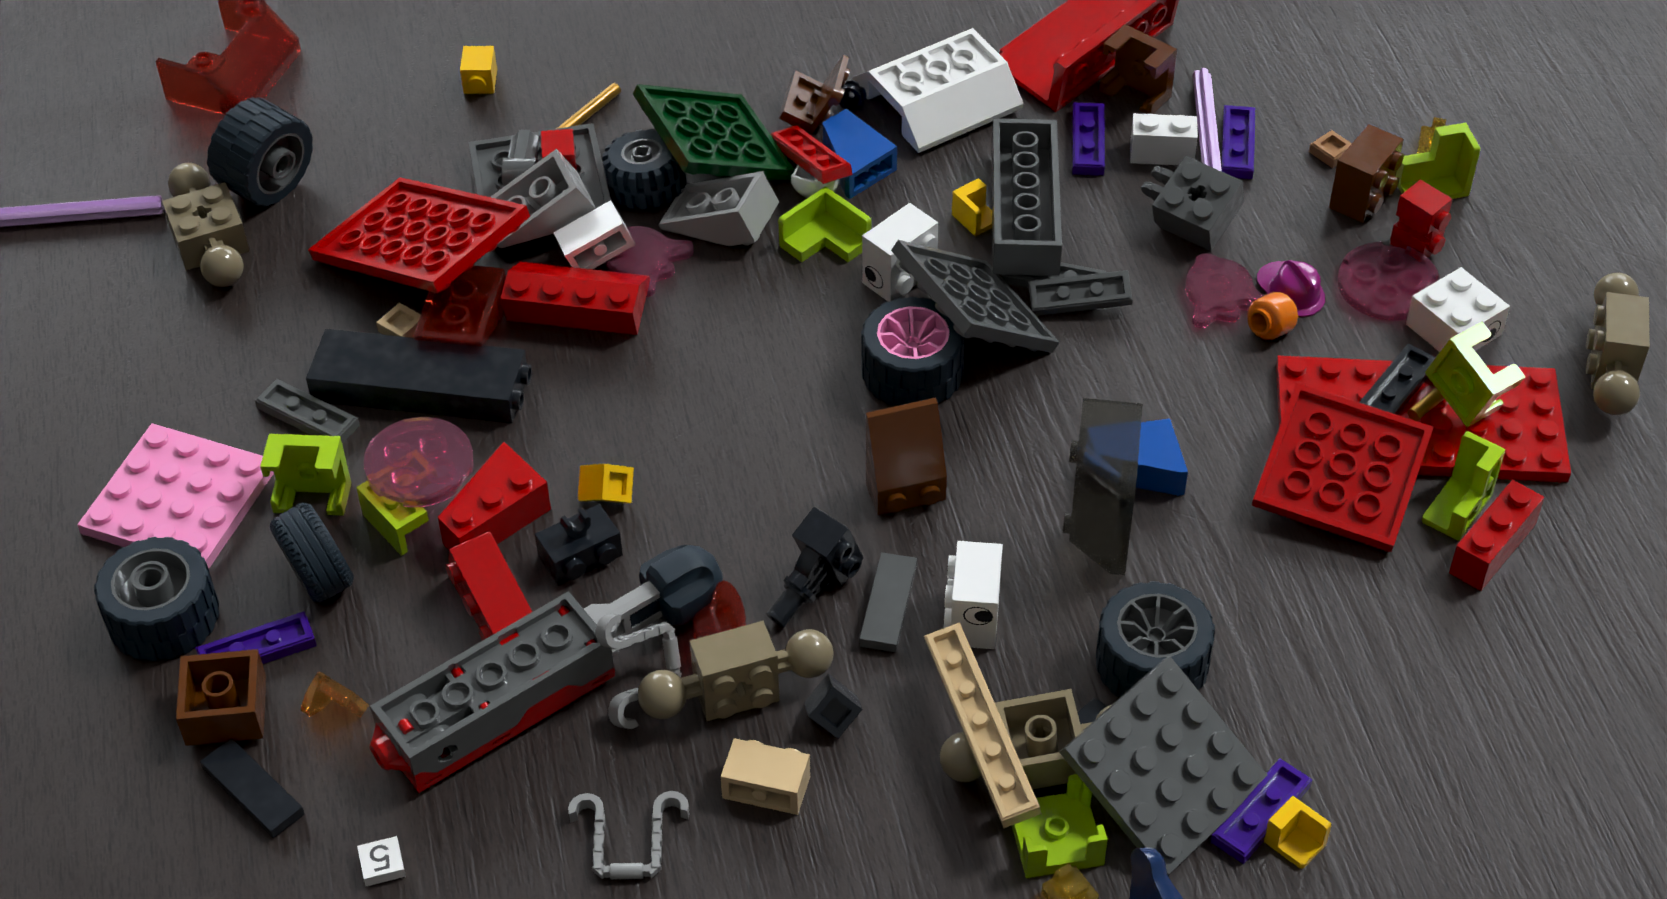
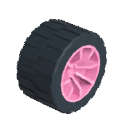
M917 297L893 299V301L885 302L877 309H874L863 323V330L861 331L862 379L865 381L867 389L873 393V396L885 401L886 404L899 406L936 398L938 404H940L941 401L950 398L960 387V382L963 380L965 337L954 330V323L948 316L943 315L936 309V302L933 299Z

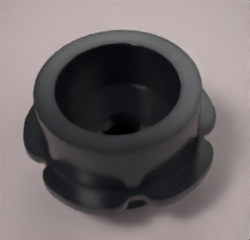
M846 81L841 86V88L845 89L839 105L847 110H855L864 104L863 100L866 99L867 93L865 88L861 87L857 81Z

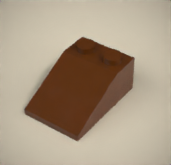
M936 398L866 413V486L877 515L899 512L903 509L925 504L931 505L946 500L947 473Z

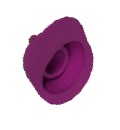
M1293 260L1276 261L1264 265L1257 273V282L1267 294L1281 292L1288 295L1296 305L1299 317L1312 316L1321 311L1325 304V293L1320 285L1321 278L1317 270L1308 263Z

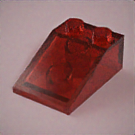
M473 266L470 270L463 272L453 280L446 290L439 293L429 291L414 333V339L483 346L501 322L504 314L500 298L506 279L505 269Z

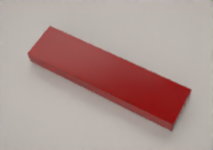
M792 126L770 134L785 156L822 184L852 175L850 163L799 126Z

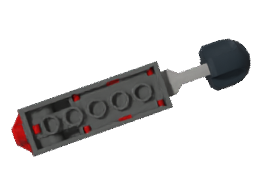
M687 544L666 550L641 565L639 571L641 586L610 604H591L583 609L568 591L370 705L375 730L369 747L376 762L384 770L403 771L418 793L615 677L613 656L619 652V649L605 648L597 641L596 627L601 617L606 614L622 615L621 622L615 624L612 628L611 635L613 639L639 631L659 618L670 625L683 626L705 613L715 604L723 585V573L714 555L700 546Z

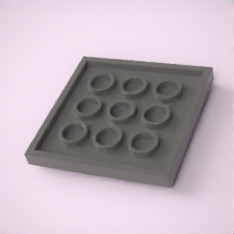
M594 124L551 129H573L577 172L596 208L609 202L611 198ZM541 131L532 132L534 135L539 136L538 162L542 160ZM512 135L468 142L478 195L491 197L504 187L502 183L503 158H508Z
M897 240L891 249L900 261L899 266L907 273L912 274L918 281L917 287L925 294L931 296L936 302V309L950 318L954 323V330L965 338H981L989 343L994 341L1001 342L1013 348L1021 346L1033 352L1040 350L1053 353L1060 343L999 274H993V267L986 260L902 240Z
M1171 656L1158 663L1059 751L1137 848H1154L1162 855L1166 864L1167 875L1225 822L1267 776V773Z

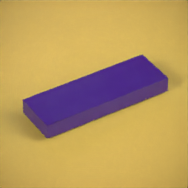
M1075 102L1073 103L1072 174L1104 175V104Z
M1224 105L1221 154L1222 172L1235 178L1253 179L1255 107Z
M303 611L196 647V651L200 655L258 649L262 664L313 648L317 644L306 613Z
M1279 758L1267 772V776L1256 786L1234 813L1212 834L1211 843L1242 864H1245L1264 842L1268 820L1292 796L1300 800L1311 787L1313 779Z

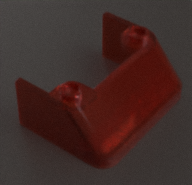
M218 0L224 28L239 32L221 55L199 52L186 65L158 58L155 61L167 100L226 115L231 108H234L241 101H246V99L252 97L265 98L298 57L301 52L299 37L264 0Z

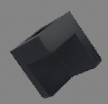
M829 674L826 675L804 703L808 716L838 739L863 710L857 695Z

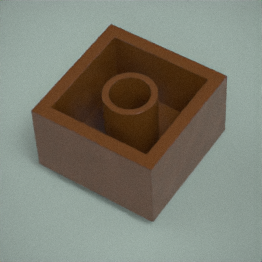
M1368 124L1337 161L1329 208L1361 223H1364L1371 213L1376 214L1381 208L1387 194L1391 196L1397 188L1399 178L1396 177V173L1404 159V154L1401 153L1404 139Z
M258 649L180 656L176 721L185 746L227 742L231 738L234 741L262 739L264 737L266 674Z

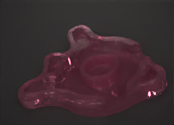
M627 227L636 245L606 261V266L611 272L650 276L646 297L652 296L656 292L658 281L670 278L675 274V266L671 261L688 259L693 255V243L689 240L667 238L657 230L649 227Z
M1205 253L1198 255L1195 264L1191 267L1186 277L1185 291L1195 307L1192 323L1197 328H1206L1215 320L1235 323L1240 319V310L1248 311L1253 301L1265 296L1255 288L1252 277L1246 268L1232 260L1219 258L1213 254Z

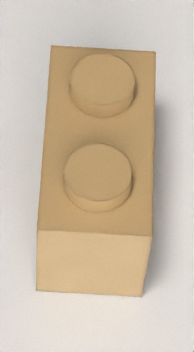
M734 738L721 774L722 798L798 815L810 779V754L801 753L793 748L782 749L764 745L756 740L745 741Z

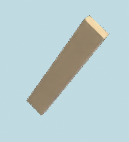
M960 622L925 635L927 647L1003 828L1042 814Z

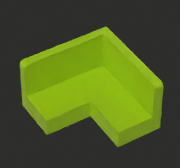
M1467 123L1436 127L1430 152L1404 156L1403 162L1396 173V177L1399 178L1397 186L1401 194L1416 182L1422 180L1452 199L1469 196L1480 154V146Z
M826 186L778 219L779 246L800 262L805 261L825 246L845 261L850 262L862 253V235L871 230V218Z
M1466 431L1461 439L1452 476L1424 513L1422 523L1460 541L1492 497L1506 449Z
M417 451L356 487L363 516L401 556L408 552L405 535L429 521L427 511L413 496L438 482L437 472Z

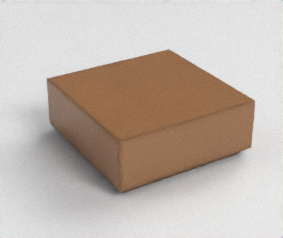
M1331 130L1310 144L1309 153L1331 168L1337 166L1338 159L1352 143Z

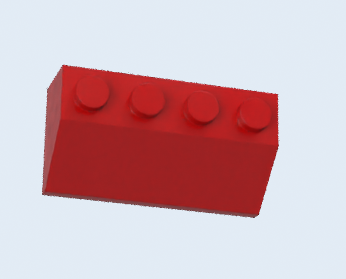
M519 262L508 270L500 299L507 321L638 335L650 276Z

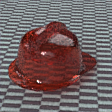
M723 580L717 583L712 602L694 615L693 640L746 625L745 609L741 597L730 582Z

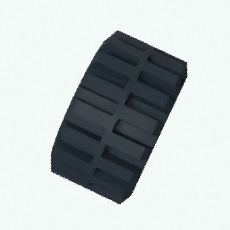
M640 129L632 133H624L622 137H616L612 140V144L606 146L605 153L602 155L605 178L612 200H616L617 204L621 206L627 205V208L631 209L637 207L640 210L649 207L657 208L661 207V204L672 202V198L678 197L682 193L681 189L685 188L686 173L680 168V165L655 129Z

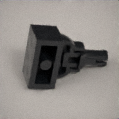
M816 507L812 508L792 534L801 554L793 572L783 580L785 582V591L766 613L774 623L782 628H785L803 602L805 604L813 603L816 599L815 595L823 591L832 581L843 586L848 578L854 577L859 571L864 558L849 528Z

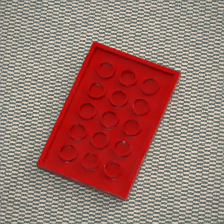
M399 177L310 247L308 251L314 261L439 293L446 290L451 285V282L463 272L470 270L482 256L493 251L506 236L516 232L520 225L531 216L527 206L523 204Z

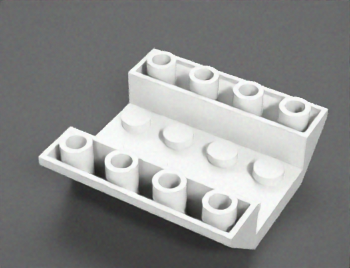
M973 28L852 78L861 87L865 88L868 100L882 95L902 116V136L918 153L993 121V118H1001L1023 108L1024 104L1007 61Z

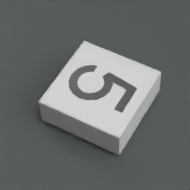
M397 836L357 846L365 886L406 877Z

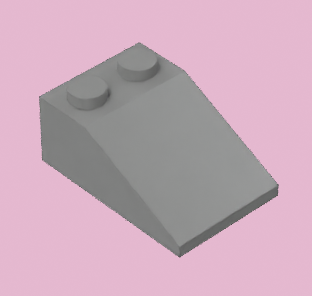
M557 149L491 196V198L526 205L531 216L520 225L516 232L509 234L498 243L497 246L500 249L554 234L557 230L596 209L578 172Z
M763 171L686 184L685 188L681 189L682 193L670 205L659 226L662 230L725 246L750 245L759 239L762 230L770 220L779 201Z

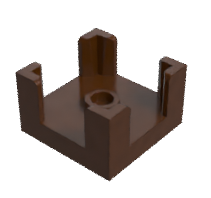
M1126 24L1123 25L1104 43L1103 54L1107 56L1110 52H1116L1115 67L1100 81V92L1108 96H1114L1125 85H1128L1150 96L1139 107V110L1145 114H1154L1172 97L1177 49Z

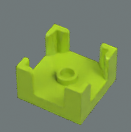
M1483 322L1450 338L1425 371V374L1441 392L1442 396L1466 427L1498 411L1504 402L1501 399L1496 401V398L1517 387L1526 377L1516 364H1512L1493 375L1472 347L1490 338L1492 335Z
M269 434L260 468L263 477H269L270 471H273L276 480L270 500L273 513H284L291 509L296 492L330 493L326 510L328 515H344L352 482L341 437Z
M1077 774L1068 777L1066 793L1036 798L1042 814L1012 825L1026 878L1103 866L1105 863L1108 840L1103 824L1096 827L1090 807L1092 792Z

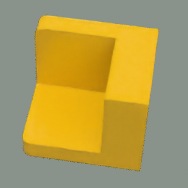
M979 178L954 190L952 197V215L975 237L992 228V210L986 205V184Z
M611 464L581 465L578 500L585 502L632 503L634 468Z
M1292 796L1268 820L1264 843L1294 865L1303 869L1326 846L1331 823L1299 799Z

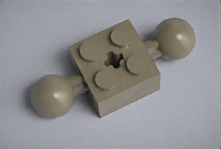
M190 162L179 164L171 171L168 178V188L173 198L162 200L184 267L186 270L200 267L205 280L214 286L227 287L233 285L240 279L243 273L244 264L240 254L250 252L242 221L227 184L221 183L210 186L209 175L203 167Z
M1614 272L1603 276L1597 282L1594 289V300L1597 306L1594 312L1593 325L1596 327L1595 329H1589L1587 334L1586 349H1590L1591 353H1589L1586 362V374H1591V389H1593L1596 405L1607 414L1623 415L1630 412L1637 405L1640 398L1638 380L1650 347L1649 297L1639 296V289L1633 278L1624 273Z
M764 621L690 640L693 675L680 678L677 674L668 670L653 671L645 676L639 685L638 702L647 715L656 719L674 717L683 709L686 699L697 696L706 721L728 718L735 713L753 708H764L771 703L780 701L779 673L791 670L803 678L818 677L831 666L834 655L833 647L830 640L823 633L817 630L806 629L795 633L787 642L785 649L775 651Z
M1072 689L995 702L1032 790L1066 784L1068 777L1076 774V772L1059 751L1092 723L1080 724ZM1109 705V706L1105 707L1103 710H1101L1100 713L1097 715L1096 719H1097L1104 711H1106L1111 705ZM964 732L955 733L947 738L941 747L939 756L941 767L946 775L958 782H971L980 778L982 775Z

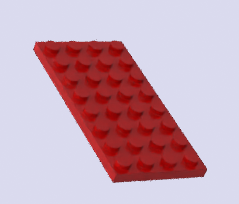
M1278 355L1276 374L1279 427L1296 382L1360 402L1393 361ZM1486 365L1493 375L1508 367ZM1518 367L1526 376L1525 379L1517 387L1496 398V401L1501 399L1504 402L1498 411L1469 427L1465 426L1448 402L1443 399L1417 421L1434 427L1418 475L1451 477L1462 436L1466 431H1469L1506 449L1497 479L1569 482L1571 468L1555 368ZM1429 377L1400 411L1399 416L1410 419L1407 413L1408 410L1436 388Z

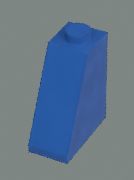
M844 109L822 123L823 144L851 164L852 175L840 180L841 188L848 199L853 198L897 170V146L849 110Z
M1170 419L1087 429L1086 444L1081 445V458L1084 466L1089 465L1093 479L1177 496L1185 495L1188 470Z

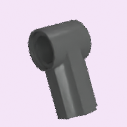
M519 130L517 134L512 135L508 158H503L502 162L503 186L509 184L538 162L539 136L534 135L530 130Z

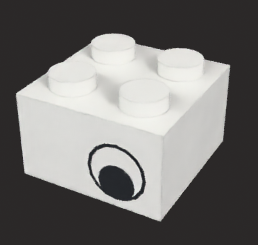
M911 203L862 235V283L888 302L907 294L918 283L912 274L907 273L899 266V259L891 251L897 240L938 249V222Z
M1460 267L1412 296L1406 325L1440 352L1450 338L1483 322L1492 335L1490 338L1473 346L1472 348L1476 351L1503 334L1510 305Z
M958 541L956 556L949 555L948 584L945 591L944 628L960 622L968 643L973 648L995 649L1003 544Z

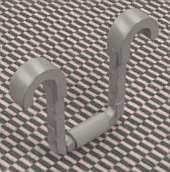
M606 614L598 621L596 638L600 645L605 648L623 649L634 643L663 634L662 643L666 668L681 677V661L677 636L674 633L675 628L669 623L662 622L661 624L647 627V629L633 632L630 635L613 639L611 635L612 628L615 624L621 622L622 615ZM638 688L619 693L611 700L608 716L614 726L625 729H634L638 726L636 719L624 717L626 705L638 700Z
M676 791L660 794L655 799L653 805L651 863L648 865H643V863H611L610 866H605L603 864L605 813L602 800L594 794H579L571 800L568 807L570 823L578 820V813L583 809L589 808L595 811L594 866H592V871L601 879L610 877L611 880L643 879V877L648 876L652 878L662 870L660 863L662 862L661 829L663 811L667 807L674 806L680 809L681 818L688 820L690 815L688 800L683 794Z

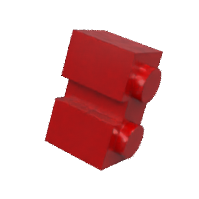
M1422 180L1416 182L1400 195L1396 211L1399 221L1393 225L1390 244L1421 263L1430 255L1438 254L1446 241L1444 233L1446 226L1451 220L1449 212L1453 199Z

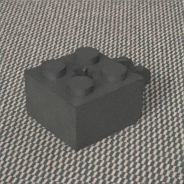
M1186 155L1175 172L1160 166L1154 167L1151 171L1152 176L1156 181L1163 183L1165 186L1161 187L1149 181L1144 182L1141 186V192L1155 200L1152 204L1154 222L1161 229L1212 251L1244 203L1243 181Z

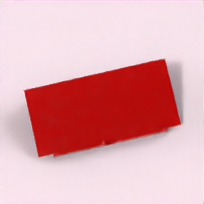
M1067 0L1002 47L999 54L1007 61L1015 83L1057 112L1115 67L1116 52H1110L1107 56L1103 54L1104 43L1126 24L1153 38L1157 37L1173 25L1179 0Z

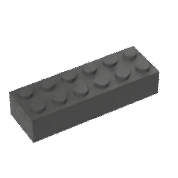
M993 118L991 147L993 274L1060 276L1062 231L1057 120Z

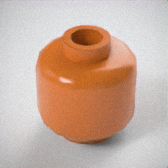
M1281 292L1269 293L1251 303L1247 313L1248 325L1259 338L1274 340L1294 329L1298 321L1297 307L1288 295Z

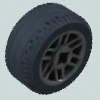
M300 503L287 512L280 514L279 517H275L270 522L269 529L313 602H325L352 585L354 576L346 560L311 504Z

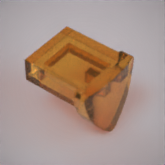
M319 671L305 693L301 711L311 717L324 709L333 700L361 718L369 704L348 688Z

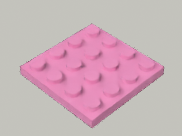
M151 423L77 525L80 533L122 547L151 537H172L176 540H183L200 551L209 569L274 472L270 471L269 477H263L260 468L262 455Z

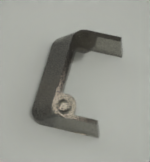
M1083 398L1079 441L1071 440L1069 463H1076L1072 512L1064 513L1063 533L1070 534L1069 542L1109 574L1125 576L1136 491L1143 404Z

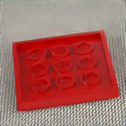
M1296 382L1251 506L1392 552L1434 427Z

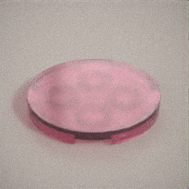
M1373 242L1353 249L1344 257L1339 269L1337 282L1343 298L1357 311L1376 319L1400 321L1407 320L1412 296L1439 280V273L1431 260L1414 248L1407 246L1404 249L1383 245V242Z
M431 417L405 419L386 427L372 439L364 455L366 479L371 489L379 497L384 496L390 500L401 502L404 507H424L447 500L457 493L456 489L472 474L474 467L473 450L467 435L454 424Z

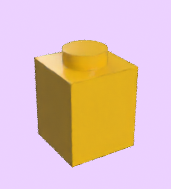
M463 46L460 74L464 94H492L495 92L497 63L494 46Z

